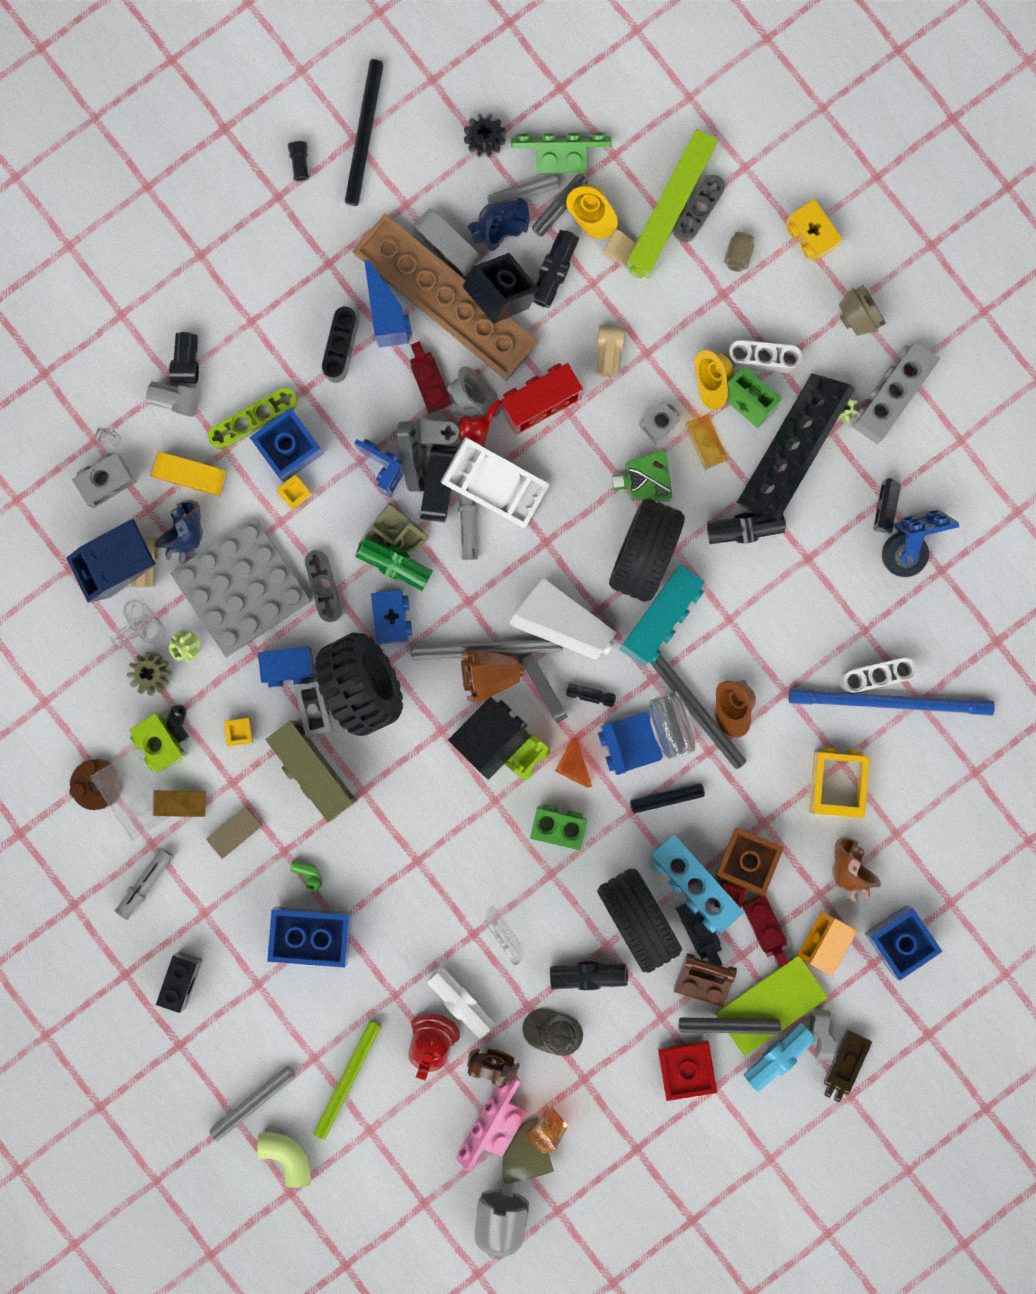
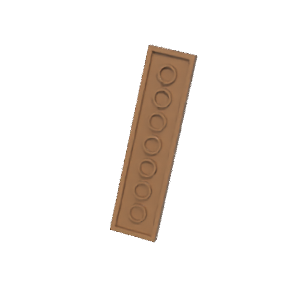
M385 213L352 251L363 263L364 260H370L377 272L387 283L505 381L511 377L539 344L536 338L510 317L493 324L462 287L466 280Z

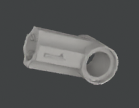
M151 381L146 392V402L172 409L173 412L181 415L194 417L200 392L185 386H178L177 388Z

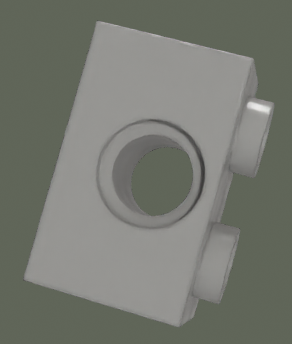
M108 453L98 460V464L91 468L90 466L82 468L76 473L77 476L72 479L86 504L93 509L137 483L122 457L116 453L113 455ZM102 473H107V482L99 485V476Z
M318 682L294 687L306 737L334 731L330 711L324 703L323 695L319 692Z

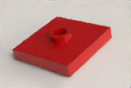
M708 1040L657 1048L666 1101L717 1093Z

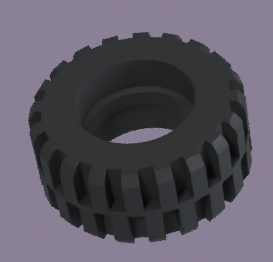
M356 632L350 633L321 648L315 658L314 669L316 670L315 678L319 684V692L323 695L324 703L332 712L333 718L338 720L339 725L343 729H347L349 733L357 736H366L398 720L403 709V694L400 691L401 686L396 678V672L391 667L390 660L384 655L381 647L376 645L375 641L367 637L366 634Z

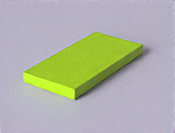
M796 955L788 960V964L778 967L714 1013L717 1018L778 1019L781 1022L782 1031L828 999V996L803 960ZM728 1033L744 1057L776 1035Z

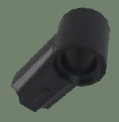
M190 332L176 333L174 359L171 360L169 367L170 382L198 383L199 364L197 362L199 336Z

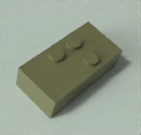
M288 721L265 739L284 764L281 767L283 772L290 780L293 778L297 781L302 792L313 802L327 822L333 821L358 802L311 739L305 736V731L297 721Z

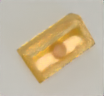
M708 414L685 423L704 470L728 461Z

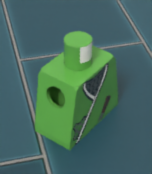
M666 450L630 460L625 465L626 474L612 476L613 489H628L630 500L642 501L650 498L656 502H670L673 498Z

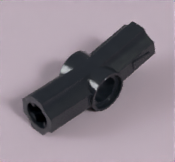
M742 513L730 519L707 521L709 544L732 541L743 544L757 541L759 537L785 533L786 520L783 514L779 521L755 513Z
M597 961L578 962L577 965L549 966L551 990L578 988V990L588 991L601 989V987L628 986L627 963L599 964Z

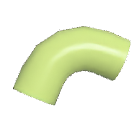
M259 1132L257 1145L258 1159H276L284 1166L286 1187L310 1186L311 1171L309 1160L301 1145L288 1135Z

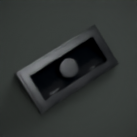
M887 478L881 483L873 526L874 531L888 534L893 531L901 485L892 478Z

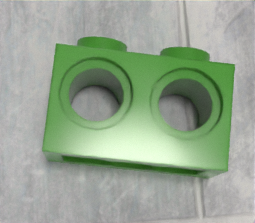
M543 804L542 809H536L530 839L581 850L587 819L582 818L583 813L568 810L566 815L558 813V807ZM545 816H549L554 820L553 828L547 831L539 826L540 819ZM570 822L576 823L579 827L578 833L575 836H567L564 832L566 824Z

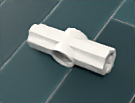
M443 966L427 981L436 994L444 1000L447 1009L458 1020L461 1019L479 1039L487 1034L495 1025L493 1018L478 1004V1000L464 985L461 986Z

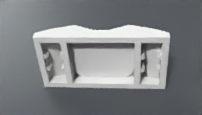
M466 437L440 482L523 528H526L550 485Z

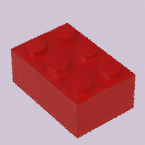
M558 363L547 370L548 374L541 378L539 375L534 376L525 382V387L519 390L513 388L503 394L501 410L515 435L522 433L582 399L583 388L569 363L563 366L561 363Z

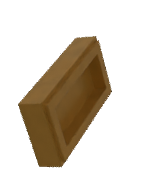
M153 790L152 816L205 817L206 791Z

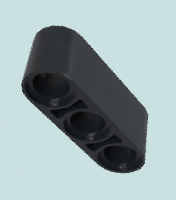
M347 306L338 308L334 313L322 361L323 373L333 383L341 382L347 375L358 329L356 314L352 308ZM350 316L352 317V322L349 325H341V318ZM344 340L347 344L344 349L337 350L334 348L335 342ZM331 365H340V371L337 374L328 373Z
M431 447L420 519L446 522L451 488L440 482L457 451Z

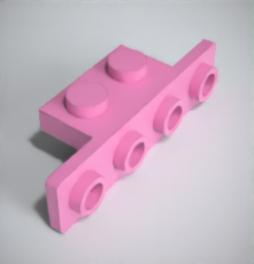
M518 1077L512 1081H507L506 1086H496L489 1099L485 1102L482 1112L472 1125L469 1135L464 1144L459 1148L456 1160L465 1170L471 1171L483 1149L503 1157L528 1112L524 1107L510 1102L521 1082Z

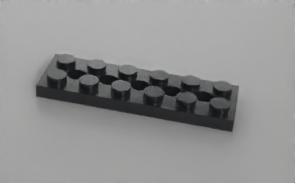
M811 373L739 497L737 503L741 507L779 521L855 389L850 384ZM821 399H825V401H824V403H823L822 405H818V406L816 407L817 403H818ZM812 420L811 425L809 427L804 428V425L808 421ZM800 442L796 449L791 450L795 443ZM783 464H787L785 470L778 472ZM774 485L773 491L766 494L767 489Z

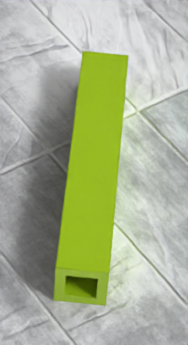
M695 129L627 261L626 268L629 269L631 275L640 279L643 277L648 279L677 221L682 215L716 149L718 139Z

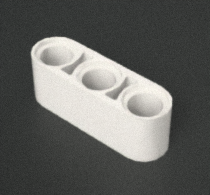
M745 340L734 342L726 355L734 368L741 369L745 366L750 370L779 373L795 371L803 358L801 350L793 345ZM733 350H742L745 354V358H735L733 355ZM766 352L770 356V361H761L758 353ZM783 355H792L795 359V364H787L783 359Z
M900 658L849 670L840 676L839 685L844 692L856 693L907 681L915 676L916 665L909 658ZM900 663H904L907 667V674L904 677L900 676L897 672V666ZM876 668L882 671L883 678L879 683L875 682L872 678V673ZM851 674L858 678V685L854 689L847 683V679Z

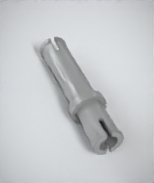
M459 493L460 507H457V510L460 513L462 560H477L475 520L477 506H475V501Z
M160 848L133 887L129 886L127 895L114 911L122 918L128 920L140 901L143 902L146 899V893L174 856L167 850Z

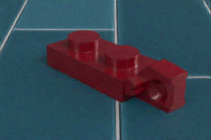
M420 341L410 344L415 358L410 359L411 369L428 413L431 414L452 406L435 358L432 357L431 352L424 353Z
M766 895L763 897L758 896L743 903L742 908L762 951L765 952L767 957L773 955L779 967L788 964V959L783 951L788 948L787 940Z

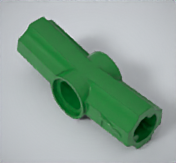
M366 536L361 540L355 554L356 558L379 568V571L387 577L396 580L401 579L423 591L433 573V570L410 559L409 554L402 549L394 546L387 547Z

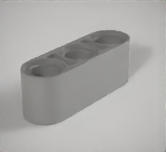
M431 208L412 225L417 235L463 277L481 259L479 253Z

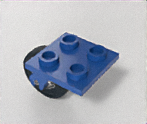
M941 510L929 511L926 513V516L918 518L916 516L902 518V522L894 523L897 533L889 537L883 546V563L892 574L899 577H911L918 574L924 569L929 559V549L924 537L959 528V522L941 512Z

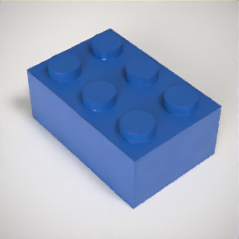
M274 907L271 909L267 962L345 968L349 958L352 912Z

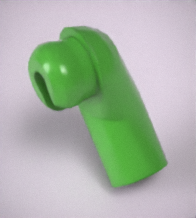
M293 859L290 872L303 875L307 883L306 888L311 892L317 891L322 886V877L317 867L313 864Z

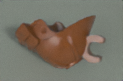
M840 838L835 843V861L832 867V874L836 884L841 889L851 891L850 898L853 903L857 902L856 892L859 891L863 892L866 900H868L871 893L869 888L880 887L881 882L874 873L862 865L865 851L857 846L858 841Z

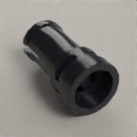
M294 141L288 143L289 157L292 159L293 180H308L307 142Z

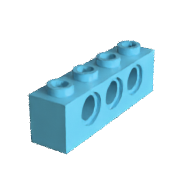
M675 834L651 854L650 857L653 861L650 864L660 875L663 872L670 879L668 882L669 886L677 894L682 892L688 899L685 901L686 905L693 913L699 912L705 918L702 922L711 933L716 931L718 934H721L744 913ZM672 861H681L685 867L684 871L679 874L674 873L670 867ZM696 879L701 883L702 889L699 893H692L688 889V882L690 880ZM708 899H715L718 902L719 910L716 913L707 911L705 903Z

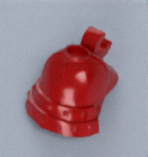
M424 1013L416 1016L411 1021L412 1033L414 1035L409 1047V1060L411 1064L418 1068L415 1078L424 1081L427 1078L428 1072L438 1071L444 1066L451 1046L460 1039V1032L456 1024L441 1014Z

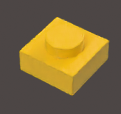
M296 474L276 489L292 510H295L312 496L311 492Z
M251 718L224 721L227 747L254 743Z

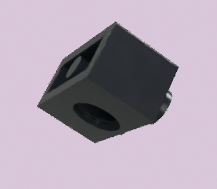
M182 952L172 955L156 1002L157 1006L177 1013H181L186 1009L202 959Z

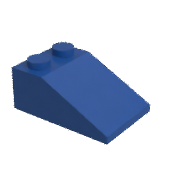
M364 260L374 334L378 347L409 344L408 336L412 335L409 314L403 313L402 306L370 260Z

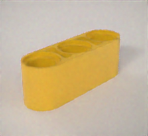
M157 452L150 476L179 486L221 496L227 471L167 453Z

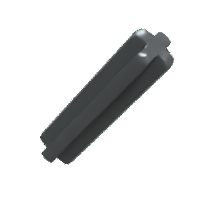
M579 173L572 179L532 225L534 233L542 237L567 209L566 200L568 194L574 188L580 187L583 184L588 185V180Z

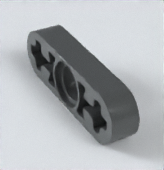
M710 175L706 177L676 223L675 236L678 240L690 242L700 231L723 195L725 183L720 176ZM713 183H716L718 191L714 190L708 199L705 197L709 190L708 185L712 186ZM698 202L705 204L707 208L706 213L702 215L696 214L693 211V205ZM690 218L693 219L694 222L690 228L692 233L687 232L683 234L681 226L685 227Z
M400 421L397 426V438L406 486L410 492H423L426 471L418 427L415 421Z
M319 550L311 551L305 558V566L317 611L322 620L332 623L341 617L342 608L328 557ZM314 556L324 560V562L320 563V568L322 572L327 570L328 575H318L313 578V574H318L317 568L314 565H310V562L314 561ZM322 579L328 580L331 585L330 590L325 594L319 593L316 589L317 583ZM334 595V599H329L332 607L337 608V611L333 612L334 617L330 618L329 615L323 614L327 606L325 601L320 603L319 598H328Z
M532 653L520 659L556 723L568 718Z

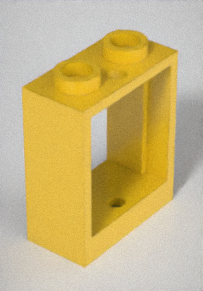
M822 747L821 752H814L809 813L865 818L870 757L862 756L863 751L847 750V755L837 754V749ZM824 759L860 762L856 807L821 804Z

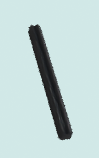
M371 59L369 62L345 195V203L350 206H358L379 93L383 62L376 59Z

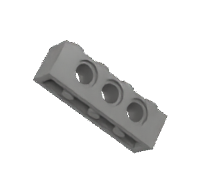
M917 341L910 347L904 346L897 356L900 361L896 367L891 365L883 375L886 381L881 388L877 385L868 396L871 402L867 407L862 405L853 417L857 420L853 428L876 444L883 440L941 359ZM904 366L911 367L914 371V376H907L903 370ZM889 386H895L899 390V397H894L889 393ZM875 406H880L884 409V417H878L875 414Z

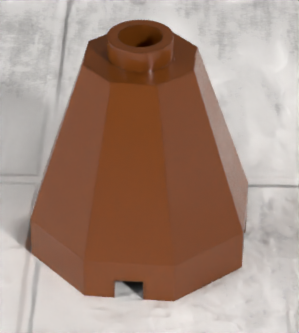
M474 649L462 651L461 656H467L466 660H461L463 687L465 691L470 690L471 695L467 696L470 702L483 701L519 683L520 677L524 675L523 664L517 660V657Z

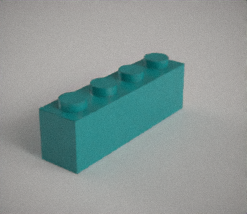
M680 564L619 650L643 667L648 662L653 664L661 654L658 648L664 641L667 644L676 631L672 629L677 621L682 624L690 613L686 608L691 601L696 604L704 593L701 587L705 581Z

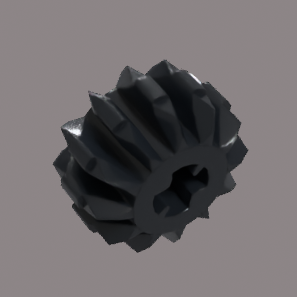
M479 113L478 121L470 118V126H465L464 133L466 134L464 143L470 144L468 147L470 153L477 150L479 158L483 152H486L487 157L490 158L492 156L491 150L499 153V145L505 144L503 135L506 134V130L504 127H500V119L492 122L493 117L491 113L488 114L487 119H483V115ZM482 133H486V135L488 136V138H485V139H484V138H483V135H481V134H482Z

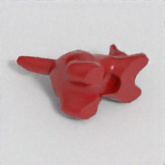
M501 400L494 401L485 415H465L459 420L458 427L462 440L466 437L486 448L485 442L489 431V424L500 406Z

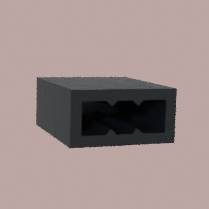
M489 697L448 739L488 780L531 737L525 730L528 725L518 715L513 718L509 714L512 709L503 700L497 703L492 697Z

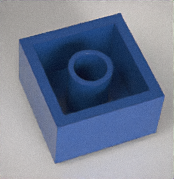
M292 408L286 410L249 437L283 483L324 454Z
M907 905L864 933L892 976L899 981L943 952L914 908Z

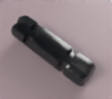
M569 683L566 690V696L579 697L580 700L596 704L603 703L604 706L613 707L616 700V695L613 693H602L601 690L585 686L581 688L573 683Z

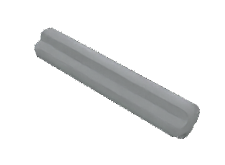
M554 174L487 196V201L490 204L514 197L526 199L558 189L560 187L559 179Z

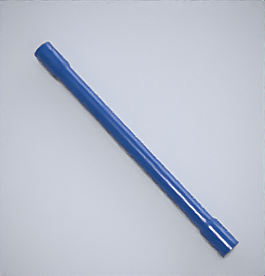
M796 688L789 689L788 698L789 703L846 705L960 712L993 716L995 711V703L992 700H955L825 692Z

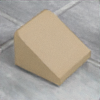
M616 229L604 250V256L626 267L627 261L637 243Z

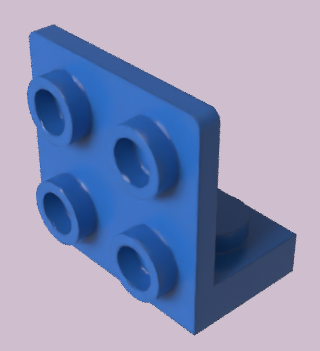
M356 439L354 444L359 452L385 466L380 470L376 481H378L377 487L380 492L390 498L404 474L402 462L399 461L400 458L389 451L385 454L381 453L377 448L378 446L367 439H364L363 442Z

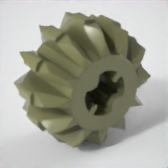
M146 652L145 659L141 655H137L138 665L135 663L129 664L131 668L135 669L134 672L127 673V677H135L130 686L136 687L139 685L137 692L143 694L146 690L150 696L154 695V688L159 693L163 692L161 683L165 685L170 684L169 680L164 679L165 675H172V671L164 670L169 665V662H161L162 655L156 654L153 658L151 652ZM147 669L154 670V674H151L154 676L152 679L145 677V674H148L145 672Z

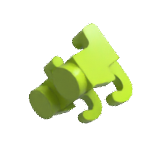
M530 733L531 737L505 763L507 767L523 780L529 779L533 774V767L539 760H545L550 754V749L532 733Z

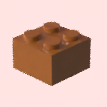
M735 827L715 877L763 897L767 892L784 847Z

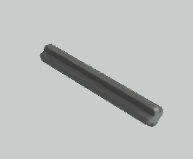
M681 1017L678 1020V1029L682 1033L780 1034L781 1022L778 1019Z

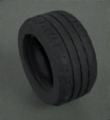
M650 498L641 501L610 576L609 585L613 590L621 591L622 594L629 595L635 599L638 598V600L643 602L653 599L671 561L684 525L685 516L680 510L673 509V507L668 505L664 506L663 503L656 502Z
M629 868L623 874L620 873L616 878L613 877L607 883L605 882L599 886L597 893L642 972L650 973L656 967L659 968L663 966V963H668L672 958L674 959L680 955L682 947L637 869Z

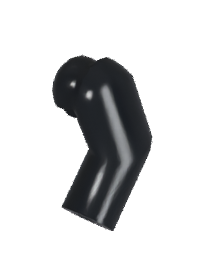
M181 704L175 705L170 709L167 719V727L178 743L190 737L183 727L187 710Z

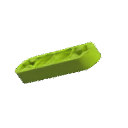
M281 388L213 426L208 432L209 442L217 449L230 447L260 430L289 408L294 410L298 404L296 394L289 388ZM282 395L292 396L289 400L291 404L288 406L284 403L278 405L277 407L280 411L276 413L270 401L274 400L275 404H278L282 401ZM261 406H268L271 409V414L266 419H260L257 415V411ZM241 418H245L249 422L248 429L243 432L236 430L235 427L236 421ZM228 425L236 434L235 437H232L230 433L225 435L223 443L219 441L214 442V439L217 438V432L220 431L222 434H225L229 431L226 428Z

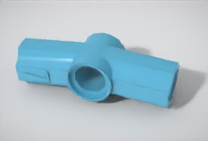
M799 1023L781 1041L778 1040L764 1052L763 1057L744 1073V1077L756 1091L760 1092L778 1075L782 1076L797 1063V1058L816 1039L807 1028Z

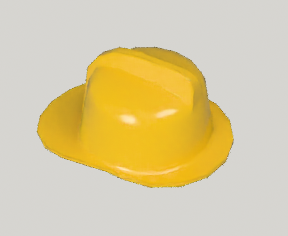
M583 184L580 187L574 188L568 194L566 200L567 208L580 227L589 236L595 239H605L614 233L618 226V219L614 209L607 201V195L603 189L596 185Z
M705 349L696 355L694 361L698 391L703 404L709 409L717 410L726 403L728 397L727 383L734 375V368L724 352L714 353L711 350Z

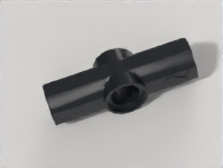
M559 230L552 249L545 256L539 271L540 276L536 285L540 291L533 301L536 305L543 308H550L560 284H563L571 264L570 260L579 242V237L567 230Z

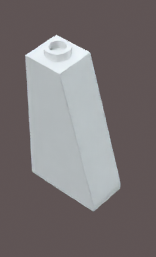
M544 578L538 583L509 622L513 627L597 660L601 653L604 655L608 654L615 644L611 640L617 633Z

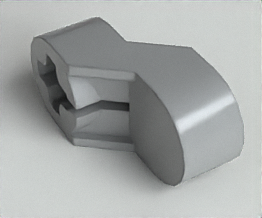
M814 1008L810 1021V1030L818 1037L815 1057L816 1059L832 1062L837 1043L836 1039L832 1038L828 1033L831 1012Z

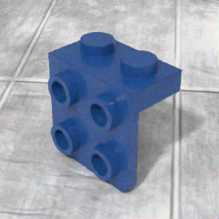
M647 712L600 726L601 731L597 732L601 746H606L609 756L605 757L609 771H614L615 775L658 762L663 758L650 714Z

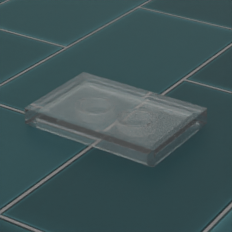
M135 748L90 776L132 841L169 818V816H152L153 790L162 789Z

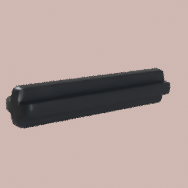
M696 784L630 801L632 812L636 814L702 798L705 796V791L702 784Z

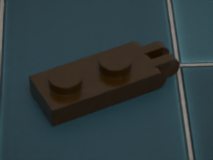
M847 1029L824 1080V1085H827L824 1096L830 1098L835 1089L837 1091L834 1095V1101L839 1103L843 1094L849 1095L872 1045L870 1039Z

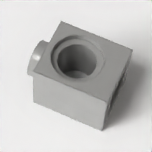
M663 401L640 421L639 427L656 444L678 425L680 421L678 418L679 412L673 405L669 404L667 406ZM664 416L668 421V425L664 427L658 426L655 423V417Z

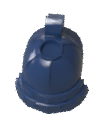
M514 197L509 200L486 205L480 212L479 222H473L467 226L471 234L479 231L472 236L475 243L478 244L485 240L487 248L494 251L505 237H518L522 232L527 233L530 216L528 204L524 199Z
M194 500L177 503L178 507L171 511V517L174 522L173 527L163 533L155 542L156 547L167 548L165 552L167 560H170L173 553L178 552L180 554L178 561L182 564L186 558L185 552L198 548L202 540L203 529L200 522V505Z

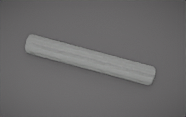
M288 1066L285 1067L213 1126L209 1131L215 1141H219L295 1078L292 1069Z

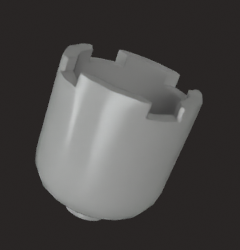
M488 1190L481 1193V1198H479L477 1205L475 1242L489 1257L502 1259L505 1256L515 1254L521 1247L529 1213V1201L517 1193H513V1197L502 1195V1190Z

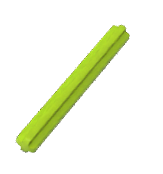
M369 1020L313 1132L319 1139H326L381 1029V1024L375 1020Z

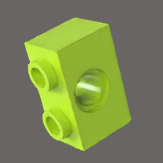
M154 713L129 729L132 734L130 739L133 745L138 750L142 749L146 756L144 762L151 771L155 770L156 773L163 772L187 756L180 743H178L167 727V723L161 713ZM155 737H158L162 742V746L157 752L151 748V741Z

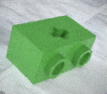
M745 366L727 383L728 397L726 402L757 429L773 414L782 400L779 395Z

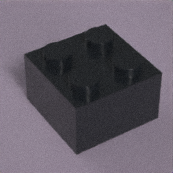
M510 253L473 266L462 286L493 324L528 310L540 291L538 286Z

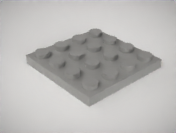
M255 517L170 573L225 657H229L311 602Z

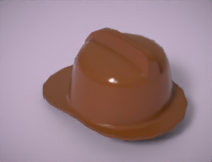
M746 680L738 682L724 681L716 688L717 722L725 734L734 738H740L749 731L751 711L756 703L755 693L747 685Z

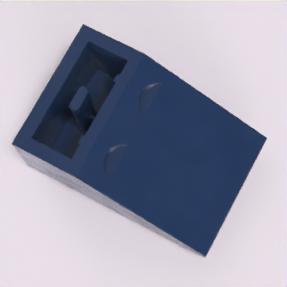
M134 519L82 545L66 557L87 603L111 598L156 565Z

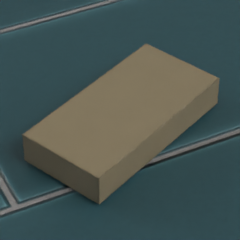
M245 806L206 840L223 859L263 825L249 808Z

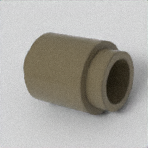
M736 232L734 237L730 239L724 263L728 265L727 267L731 271L741 272L748 268L755 246L752 235L745 232Z

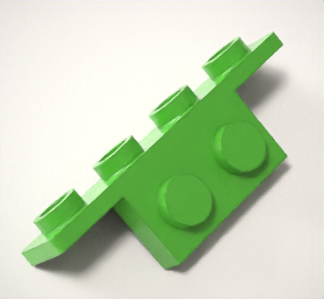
M545 133L541 134V137L531 138V134H517L516 138H511V148H536V173H586L587 147H612L611 137H606V133H592L591 137H581L580 133H568L566 137H556V134Z

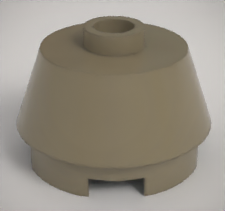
M864 285L856 289L852 288L839 303V307L843 312V315L840 316L843 324L847 329L851 327L857 336L877 332L878 328L886 324Z

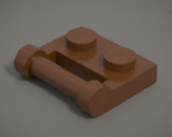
M687 953L675 982L674 992L723 1007L730 987L735 980L737 968L719 966L696 959L695 955Z

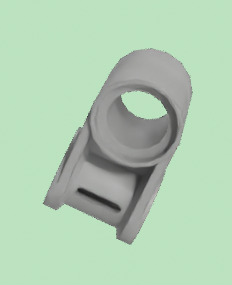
M414 419L418 427L421 448H455L460 444L462 439L460 431L453 422ZM449 430H452L455 436H451L450 440H447L444 434H448Z

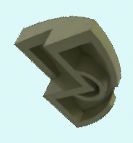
M390 502L362 537L363 539L366 536L387 547L394 546L400 548L406 553L420 547L429 538L415 522Z
M538 1117L526 1122L517 1130L508 1150L503 1155L502 1172L505 1184L554 1172Z

